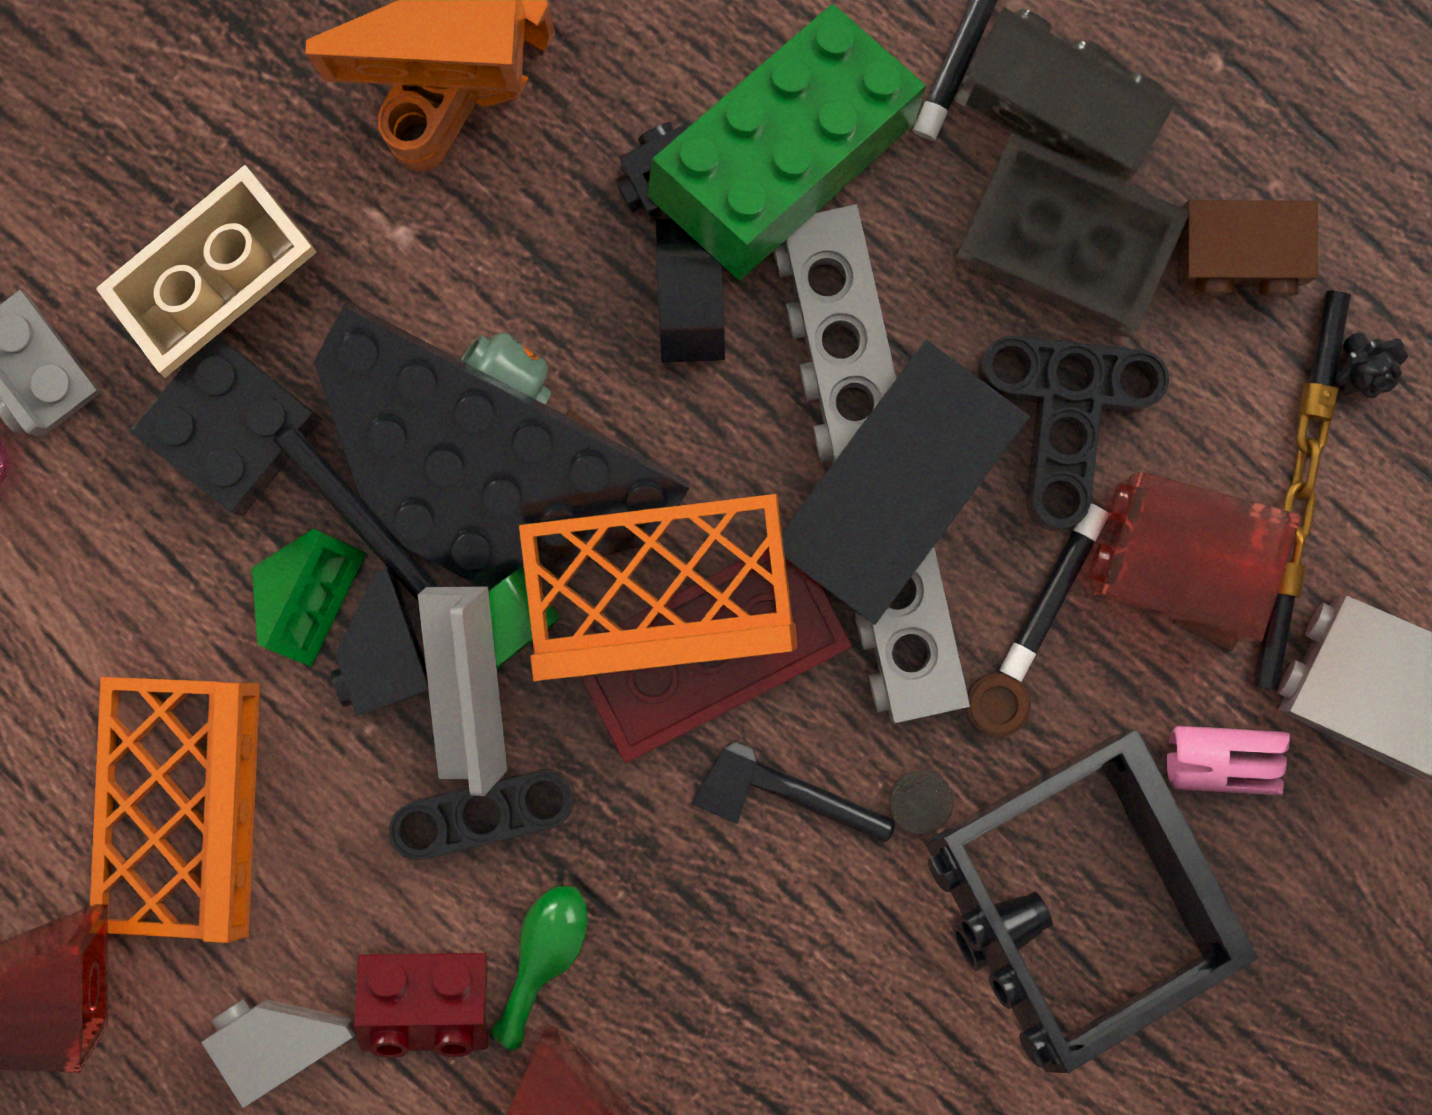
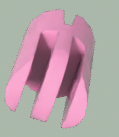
M1176 726L1170 734L1169 743L1177 744V752L1167 754L1169 784L1177 790L1283 796L1284 781L1279 777L1286 773L1287 757L1282 753L1289 750L1290 733Z

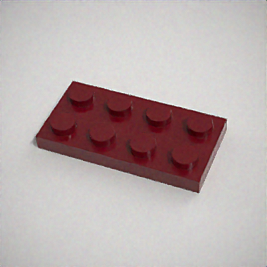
M768 549L758 562L772 573ZM785 559L792 619L796 626L798 649L792 652L580 676L624 763L626 764L852 648L853 646L822 586ZM741 560L706 578V580L724 593L746 563ZM752 569L730 599L750 615L777 612L773 584ZM696 583L675 594L666 606L687 623L702 621L717 602V599ZM724 605L713 620L739 616ZM651 606L616 625L623 630L637 629L653 607ZM660 613L649 627L672 625L674 623ZM606 629V630L602 631L601 633L610 632V631H609L608 629Z

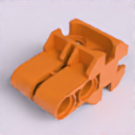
M522 0L525 10L524 41L545 52L555 35L547 0ZM522 74L521 92L393 85L381 105L377 117L378 129L401 165L415 172L429 171L437 167L445 158L475 104L486 108L518 99L529 78ZM418 124L426 125L425 132L419 138L413 141L401 140L403 133L409 127Z

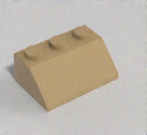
M244 165L100 284L96 290L153 366L166 378L317 252L310 240L249 168Z

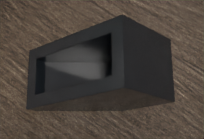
M388 568L374 573L335 654L339 669L331 671L333 685L343 707L353 705L356 716L364 715L429 692L425 657L398 580Z

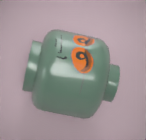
M500 332L490 338L481 334L460 359L543 404L547 403L551 395V390L544 386L548 376L546 360L509 333Z

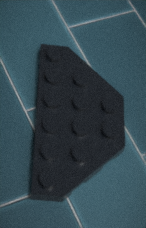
M348 300L345 301L316 355L314 364L360 499L404 548L481 587L489 588L496 586L518 569H524L519 525L679 506L689 490V480ZM662 521L637 525L649 535H652ZM625 526L611 527L595 547V550L601 555L606 556L643 546L645 542ZM598 529L574 533L588 543ZM562 534L537 536L540 564L549 571L571 565L582 551ZM588 556V558L585 561L591 560L592 558Z

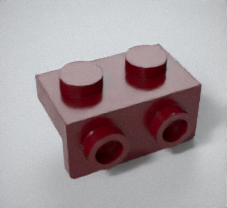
M486 953L358 955L354 1028L360 1049L362 1051H370L373 1055L383 1058L401 1057L406 1055L408 1051L434 1050L442 1056L462 1057L470 1054L473 1050L487 1049L486 1004L488 962Z

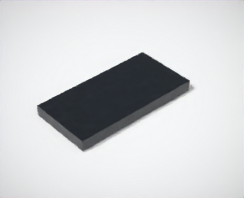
M925 339L782 531L785 559L867 621L876 625L1030 416Z

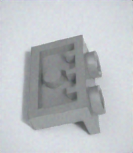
M19 290L0 304V418L16 434L23 429L29 435L43 438L102 392L28 294Z

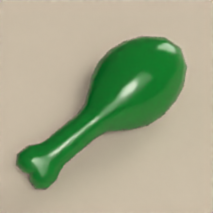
M559 885L547 890L530 907L523 920L519 934V970L516 983L503 1014L494 1022L491 1029V1038L501 1043L508 1051L521 1048L525 1038L526 1021L542 986L564 973L575 962L582 949L588 921L586 901L576 887Z

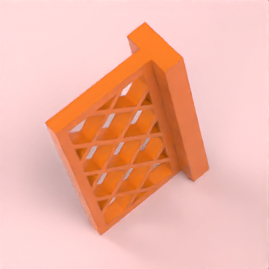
M778 494L519 525L534 654L530 655L533 681L784 653L798 649L796 626L792 619ZM764 509L768 536L751 557L722 533L738 512ZM727 513L716 528L700 517ZM689 518L710 535L688 564L658 542L676 519ZM662 521L652 535H649L637 525ZM625 526L645 542L624 571H621L595 550V547L611 527ZM598 529L588 543L574 533ZM562 534L582 550L560 579L540 564L537 536ZM716 541L720 542L746 563L724 593L694 570ZM652 548L681 570V573L660 600L630 578ZM768 549L772 573L758 562ZM588 556L617 578L596 607L592 606L567 586ZM752 569L773 584L777 612L750 615L730 599ZM688 577L717 599V602L702 621L687 623L666 606ZM542 578L554 586L545 598ZM624 584L653 607L637 629L623 630L603 614V611ZM562 593L589 614V616L573 636L549 639L546 611L557 596ZM724 605L739 616L713 620ZM660 613L674 623L672 625L649 627ZM596 621L610 631L585 635Z
M100 677L89 932L203 939V942L229 943L249 937L260 683ZM119 690L138 691L155 711L133 733L118 717ZM155 692L173 694L163 702ZM190 693L209 694L208 722L192 736L171 711ZM163 720L184 745L160 766L140 741ZM117 735H118V736L120 737V739L123 741L118 747H117ZM206 738L207 752L200 745ZM131 750L152 776L129 797L115 781L116 764ZM192 753L206 769L205 786L190 800L171 779L169 774ZM158 784L165 789L181 808L159 830L137 806ZM114 799H115V800L118 802V804L120 805L115 811H114ZM203 802H204V816H203L202 813L197 809ZM127 814L149 838L128 860L112 844L113 827ZM187 817L203 834L202 851L188 864L165 839ZM155 848L161 852L178 872L157 894L151 890L134 870ZM111 863H112V864L116 867V869H117L112 875H111ZM202 865L200 879L195 874V871ZM125 878L146 904L129 920L109 918L110 891ZM184 881L200 898L199 924L180 923L163 904V901ZM154 912L161 921H145L144 919Z

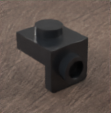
M666 122L650 129L637 139L640 147L619 157L624 175L615 179V182L631 213L633 214L643 209L649 223L661 217L660 208L647 197L649 187L647 183L650 179L652 158L690 126L688 122L674 129L671 122Z

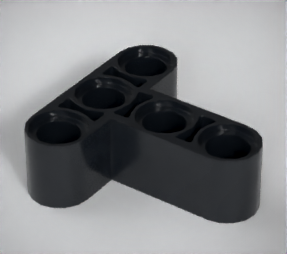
M1004 336L993 342L984 352L978 364L979 379L1006 399L1037 402L1026 496L1027 511L1032 521L1041 528L1055 531L1078 524L1088 514L1092 499L1101 410L1133 413L1140 412L1159 402L1167 391L1169 375L1164 362L1157 355L1145 350L1024 336ZM1010 351L1016 353L1022 359L1025 365V374L1021 382L1008 384L1002 382L993 371V360L996 354ZM1072 358L1084 365L1088 380L1083 390L1071 391L1060 384L1056 370L1061 360ZM1126 366L1140 367L1150 378V389L1145 398L1137 399L1124 392L1120 377L1122 370ZM1066 421L1072 423L1078 429L1081 443L1075 454L1065 455L1053 448L1049 433L1055 422ZM1050 484L1065 486L1073 496L1074 506L1072 512L1066 518L1058 519L1052 517L1043 506L1042 497L1044 490Z

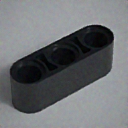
M540 769L500 779L485 795V797L491 798L496 802L500 809L501 819L499 824L491 831H481L475 829L470 824L467 818V807L469 802L477 796L470 795L469 787L417 799L401 807L393 815L389 826V837L394 849L402 856L412 860H425L548 830L562 824L572 812L576 802L575 789L571 780L566 775L554 769ZM549 781L560 788L563 794V806L559 813L552 816H542L531 808L528 794L535 783ZM422 811L429 814L435 820L438 834L433 844L419 846L408 839L405 833V823L411 813Z

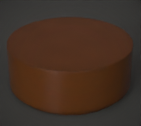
M991 673L984 675L976 680L967 692L970 707L965 708L967 717L977 730L986 735L994 737L1009 736L1021 729L1029 717L1031 702L1027 689L1019 680L1007 674Z

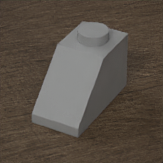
M243 999L211 1020L217 1031L201 1043L240 1105L244 1108L353 1038L356 1032L354 1018L268 999L250 1009Z

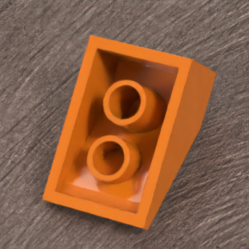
M398 0L307 39L305 54L324 81L521 92L525 10L522 0Z

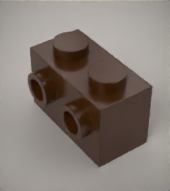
M1188 200L1178 209V285H1196V295L1228 296L1235 294V285H1260L1261 296H1294L1299 294V286H1304L1318 278V201Z

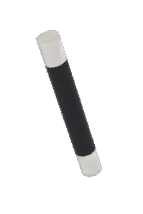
M970 0L912 131L916 135L930 141L936 140L998 0Z
M1090 504L1088 514L1081 522L1075 525L1001 665L1000 672L1022 682L1110 515L1104 509Z

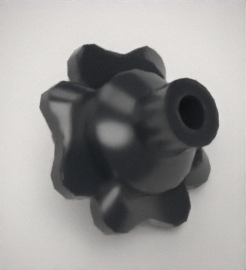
M1361 332L1348 337L1343 344V349L1347 353L1348 359L1343 369L1335 376L1336 381L1341 385L1340 390L1342 393L1350 395L1361 392L1366 397L1376 398L1380 393L1390 392L1395 388L1399 377L1402 376L1400 365L1408 358L1407 352L1403 349L1404 344L1401 339L1396 338L1389 341L1375 339L1370 342L1366 335Z

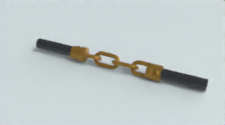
M1326 291L1309 383H1304L1298 414L1300 419L1296 435L1298 452L1292 484L1287 489L1280 522L1282 538L1278 559L1271 560L1266 592L1270 593L1253 684L1255 687L1278 690L1295 597L1300 598L1306 569V566L1301 564L1305 539L1309 536L1316 504L1314 487L1321 452L1325 449L1330 422L1333 421L1338 388L1334 387L1335 376L1337 374L1351 294L1345 292ZM1309 420L1321 421L1318 440L1314 438L1306 439ZM1307 455L1311 456L1309 463L1307 480L1305 482L1302 481V476L1305 465V459ZM1294 498L1300 500L1307 498L1302 527L1298 525L1290 526ZM1290 542L1295 543L1292 561L1287 560Z

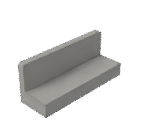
M426 587L418 594L438 778L468 779L470 795L485 796L507 772L488 587Z

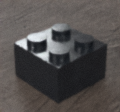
M217 335L187 361L130 432L228 512L244 516L290 460L273 441L276 435L286 426L294 424L307 439L323 418L226 339Z

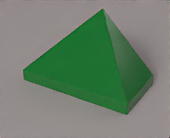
M313 528L252 567L257 644L265 649L312 667L367 553Z

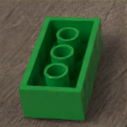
M832 3L652 158L647 197L740 281L915 125L926 85Z

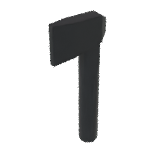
M738 741L724 746L691 803L738 824L749 785H752L881 842H887L895 830V821L757 761L754 748Z

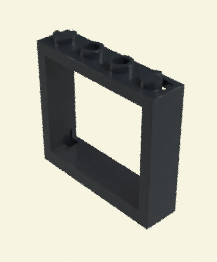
M1137 729L1112 735L924 842L932 856L928 859V866L934 880L943 891L952 894L962 913L958 917V923L965 939L975 950L982 951L993 972L989 975V983L995 996L1005 1008H1012L1023 1029L1019 1038L1025 1053L1036 1066L1043 1067L1045 1072H1072L1258 959ZM1103 767L1202 956L1064 1038L963 846Z

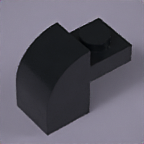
M671 218L656 219L661 362L725 360L722 264Z

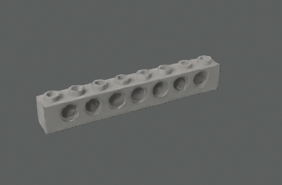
M857 204L815 213L773 251L779 278L791 276L796 300L785 302L793 340L805 338L810 362L799 364L807 402L818 399L824 424L813 426L821 464L831 461L834 463L867 419L850 421L842 417L836 407L837 395L847 388L861 389L870 398L872 412L896 380ZM820 265L833 266L841 273L844 287L840 292L832 296L819 295L809 285L808 274L810 271ZM842 326L851 330L857 339V351L852 356L844 359L830 356L822 345V335L829 328ZM934 547L909 579L912 584L913 595L907 606L899 610L888 607L876 625L855 613L862 649L874 648L879 673L869 675L877 713L888 711L890 722L892 723L970 707ZM907 634L919 637L924 642L927 650L924 664L913 672H905L898 668L892 657L895 642Z

